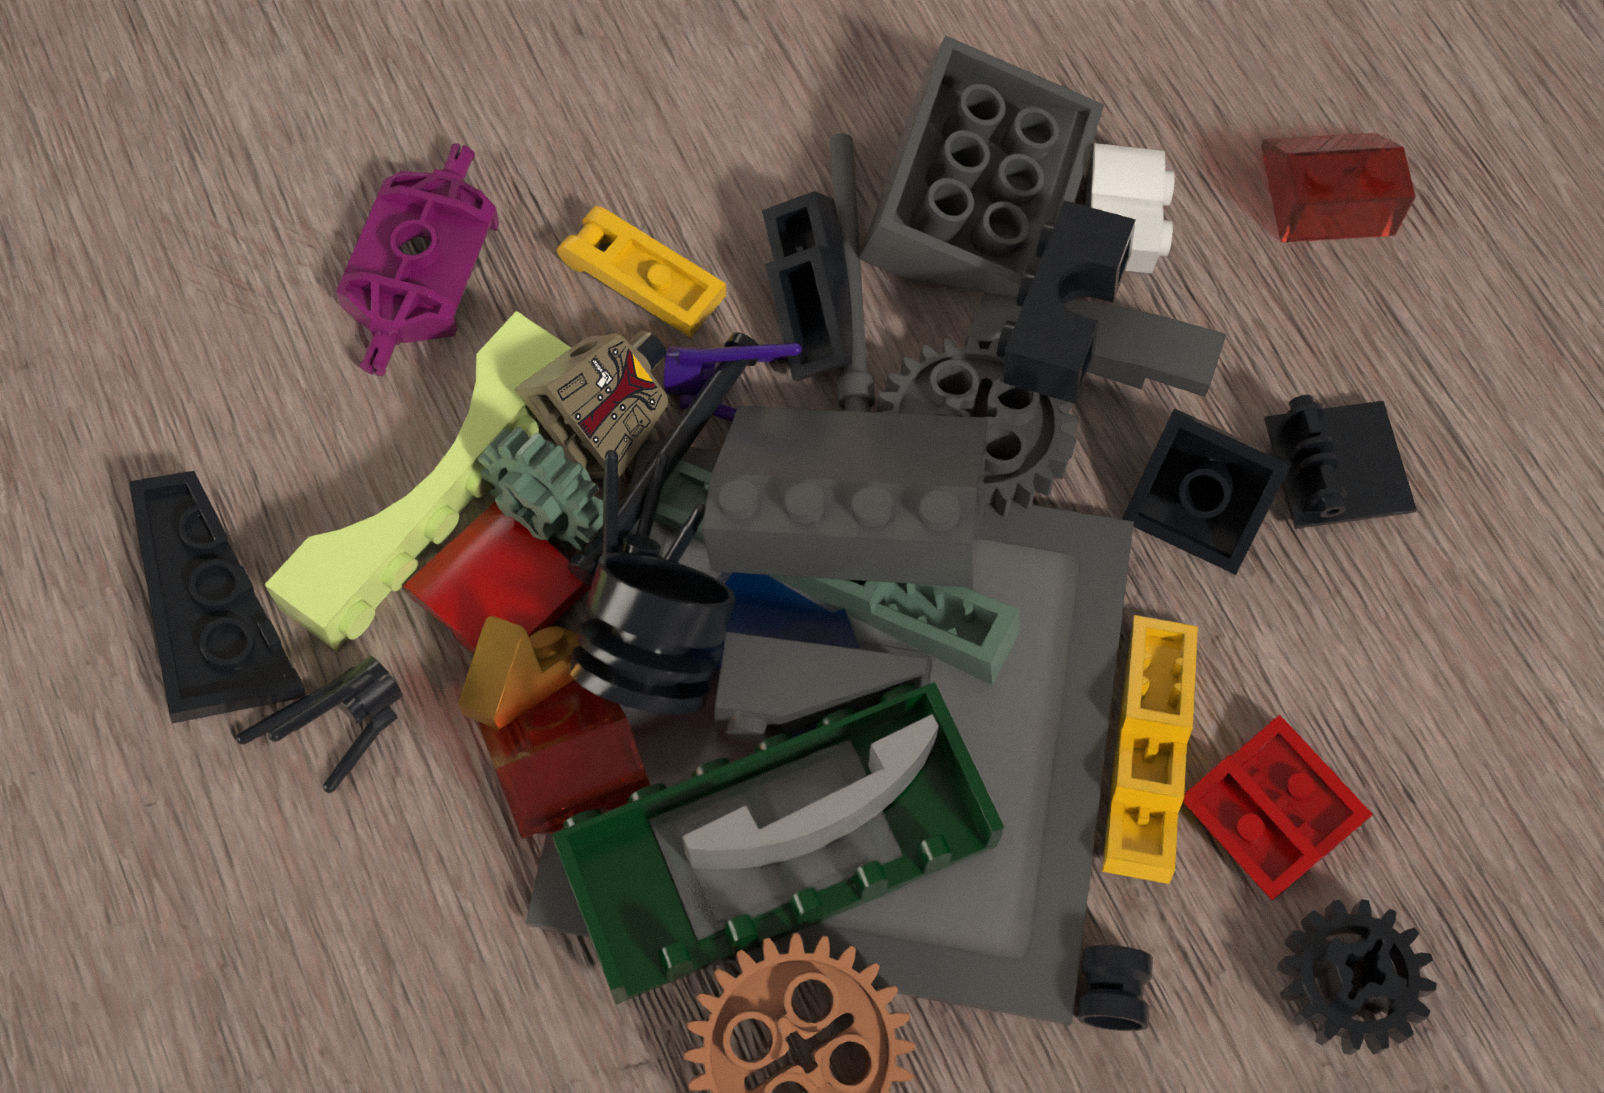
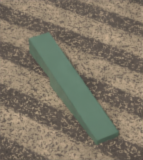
M681 460L663 485L655 520L680 531L697 504H704L706 506L712 472ZM702 520L693 538L705 544L702 533ZM769 575L990 685H993L1020 633L1018 608L966 587Z

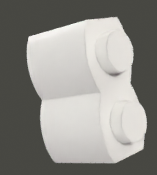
M1094 143L1087 165L1084 206L1136 219L1132 253L1125 271L1152 274L1159 256L1167 257L1171 247L1173 223L1172 221L1163 220V205L1169 206L1171 203L1175 173L1173 170H1165V151Z

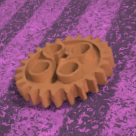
M799 933L790 935L786 954H779L770 938L762 939L761 952L763 960L757 963L743 950L737 951L735 953L741 973L734 978L727 972L716 969L713 974L723 989L719 997L704 993H698L696 997L701 1005L710 1011L708 1020L687 1021L686 1024L687 1029L703 1037V1046L694 1047L683 1052L685 1060L702 1063L704 1067V1072L687 1082L689 1090L701 1091L710 1089L711 1093H771L778 1084L786 1081H795L804 1088L805 1093H892L889 1091L892 1081L906 1082L913 1079L912 1073L895 1065L897 1055L915 1050V1043L896 1039L894 1033L895 1029L911 1019L910 1015L905 1012L888 1013L885 1006L895 997L899 990L893 985L877 990L872 987L871 984L880 968L877 963H870L858 972L852 969L856 954V948L853 946H847L836 959L829 958L830 944L829 937L820 936L811 953L804 952L803 942ZM808 979L820 982L828 994V1006L825 1013L813 1021L799 1019L791 1005V996L794 989L801 982ZM850 1013L852 1015L853 1022L850 1026L821 1041L809 1050L808 1053L812 1063L807 1068L803 1069L795 1062H790L771 1074L755 1088L748 1089L745 1087L744 1080L748 1075L759 1068L767 1066L788 1052L789 1046L785 1038L790 1033L794 1032L797 1036L808 1039L827 1027L842 1014ZM746 1019L762 1021L769 1032V1044L766 1051L760 1057L752 1060L737 1057L730 1045L731 1033L734 1027ZM844 1042H856L865 1054V1067L862 1074L850 1082L837 1081L829 1068L830 1056L833 1050Z

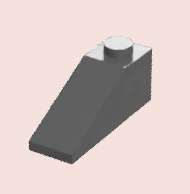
M726 632L715 703L714 730L725 731L729 738L739 742L761 743L767 737L782 733L794 735L815 728L822 718L835 711L852 708L857 713L879 704L878 700L882 695L898 686L914 684L916 689L920 688L926 672L927 658Z

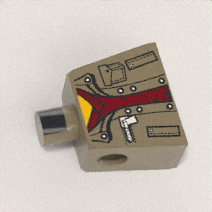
M643 330L639 331L629 342L618 333L591 336L582 340L520 383L515 388V391L557 445L564 449V454L574 463H581L591 479H603L605 453L608 450H614L618 454V474L620 477L668 406L667 394L651 374L666 357V349L656 336Z

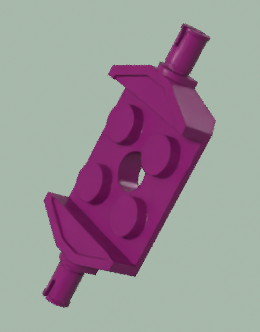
M452 144L442 170L435 169L433 173L399 171L383 181L338 285L336 295L341 308L370 330L373 335L365 356L360 363V367L369 374L373 375L376 368L375 373L377 376L385 375L394 348L400 342L410 343L454 337L456 334L455 313L489 229L497 231L499 226L496 207L481 190L464 182L470 164L475 157L474 151L466 145H463L461 149L460 144ZM416 237L426 238L431 241L428 249L420 254L407 255L400 251L405 242Z

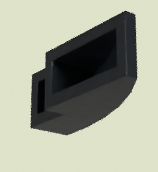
M813 191L762 210L774 260L766 263L765 266L784 344L798 343L802 348L799 355L787 356L792 380L800 381L852 364L851 296L843 239L834 199Z

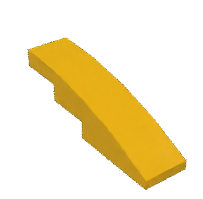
M1138 615L1133 617L1114 750L1102 872L1170 884L1174 874L1178 813L1184 800L1187 742L1193 729L1198 626Z

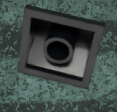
M1174 408L1122 520L1133 521V527L1236 575L1292 462Z

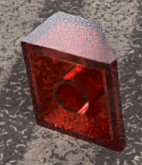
M1377 133L1263 139L1261 144L1280 242L1395 236L1416 197L1404 147Z
M575 679L500 730L478 722L521 839L536 833L550 834L563 828V823L583 811L599 808L611 809L622 806L628 802L627 799L631 794L650 785L628 719L620 704L599 697L579 685Z

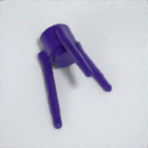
M798 343L711 349L669 346L664 366L665 392L670 395H681L680 409L686 410L719 362L759 359L758 362L788 360L787 356L799 355L802 348ZM720 404L713 415L732 422L737 409Z

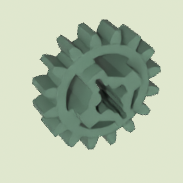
M516 427L512 432L504 429L484 449V453L478 459L484 466L480 472L481 477L494 485L489 490V493L496 498L495 502L505 516L513 517L525 526L534 538L546 540L550 544L556 540L564 551H569L573 546L579 551L582 550L603 527V501L593 496L599 490V487L596 483L591 482L588 472L581 463H574L564 456V449L561 446L557 445L555 447L553 442L544 440L542 435L537 432L529 438L521 427Z

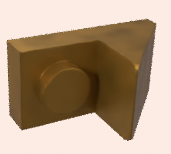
M489 616L483 625L458 702L462 715L500 730L573 681L574 678L569 674V663L573 649L580 645L578 643V633L555 626L542 629L528 637L526 630L522 626L495 616Z

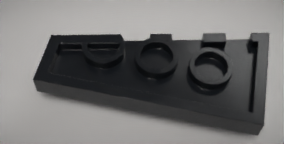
M195 471L129 481L166 699L172 724L299 699L306 696L305 687L296 669L292 667L270 618H267L243 565H240L229 544L228 536Z

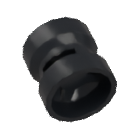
M1116 945L1086 947L1083 950L1082 972L1088 978L1087 992L1079 998L1077 1020L1088 1026L1107 1030H1146L1149 1023L1150 1006L1143 999L1144 985L1152 978V955L1135 948Z

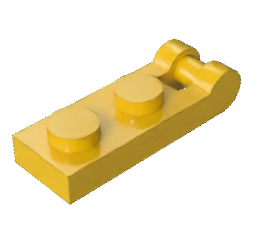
M594 206L582 219L584 227L577 235H568L557 247L559 257L571 269L581 273L587 272L690 338L726 297L725 282L601 206ZM601 243H612L605 252L597 248Z

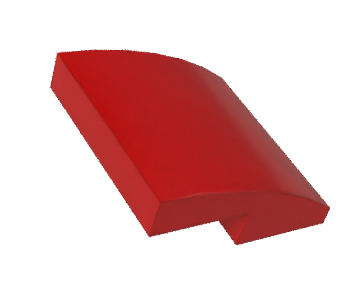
M496 502L491 504L403 585L412 600L448 627L459 643L473 655L483 625L489 616H495L522 626L526 630L528 637L542 629L549 628L591 588V586L580 581L569 571L567 565L570 561L546 540L534 538L530 531L513 517L505 516L498 508Z
M1280 714L1232 756L1229 754L1184 793L1183 800L1185 806L1271 901L1300 879L1373 815Z

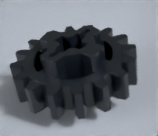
M1361 899L1353 906L1350 914L1347 913L1345 906L1340 900H1335L1325 908V918L1315 910L1311 911L1301 920L1305 932L1294 930L1284 941V944L1297 955L1285 956L1278 963L1277 970L1286 975L1293 976L1294 980L1292 984L1280 992L1283 1000L1299 999L1303 1008L1297 1013L1293 1021L1299 1026L1313 1019L1319 1025L1315 1041L1318 1044L1323 1045L1337 1035L1341 1037L1343 1054L1352 1055L1360 1050L1364 1039L1367 1047L1374 1055L1389 1048V1037L1400 1044L1414 1035L1408 1021L1420 1023L1428 1018L1431 1011L1418 998L1428 996L1436 991L1437 988L1436 982L1420 977V969L1433 961L1432 955L1430 953L1414 954L1410 944L1415 941L1419 932L1415 927L1405 930L1401 934L1396 931L1393 926L1396 921L1397 912L1391 908L1376 919L1371 917L1369 900ZM1342 933L1361 935L1357 942L1345 944L1337 938H1334L1331 942L1326 939ZM1364 957L1359 967L1361 970L1359 982L1363 987L1348 997L1353 987L1351 981L1354 976V971L1350 966ZM1314 977L1318 979L1323 997L1318 991ZM1365 1008L1376 1015L1381 1011L1387 1014L1386 1017L1374 1021L1352 1019L1354 1013Z

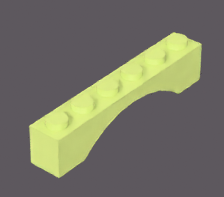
M516 311L476 354V383L468 415L454 444L433 472L409 494L378 514L339 530L309 536L265 584L278 609L336 652L348 639L353 640L362 635L371 624L375 616L376 607L391 591L402 589L403 585L413 577L417 569V561L433 543L440 544L451 535L459 521V514L474 497H483L494 486L480 475L484 466L478 459L484 453V449L504 429L512 432L516 427H521L529 438L535 432L538 433L540 427L539 420L515 391V388L571 349V347Z

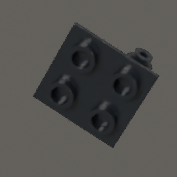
M1301 395L1289 402L1290 410L1287 413L1265 416L1264 421L1273 453L1292 462L1282 486L1294 529L1409 514L1417 511L1384 401L1323 408L1321 404L1315 403L1312 395Z

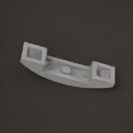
M931 714L872 743L868 763L872 774L761 829H758L745 805L682 836L685 856L691 868L727 870L770 865L811 853L855 831L892 803L922 769L934 749L939 725L934 716Z

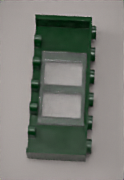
M935 682L917 689L914 684L898 686L882 695L878 700L879 704L857 713L852 708L835 711L822 718L817 723V729L794 738L790 733L772 736L758 744L754 749V754L731 763L728 758L709 761L696 768L691 774L692 778L668 788L663 783L646 786L631 794L627 799L628 804L606 813H602L600 809L583 811L563 823V830L551 834L616 1005L711 965L716 966L736 957L735 953L739 950L747 953L761 947L762 939L770 938L774 942L904 888V885L998 847L1005 827ZM931 714L934 716L939 725L934 749L922 769L892 803L855 831L811 853L770 865L727 870L691 868L685 856L682 836L745 805L758 829H761L872 774L868 766L872 743Z

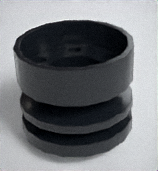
M608 553L600 557L587 599L588 608L598 618H590L580 624L578 631V643L580 645L573 649L569 663V674L579 685L599 697L626 707L670 715L696 713L705 706L709 692L707 680L714 675L716 669L715 657L706 648L716 647L725 639L736 602L734 591L722 581L678 562L635 553Z

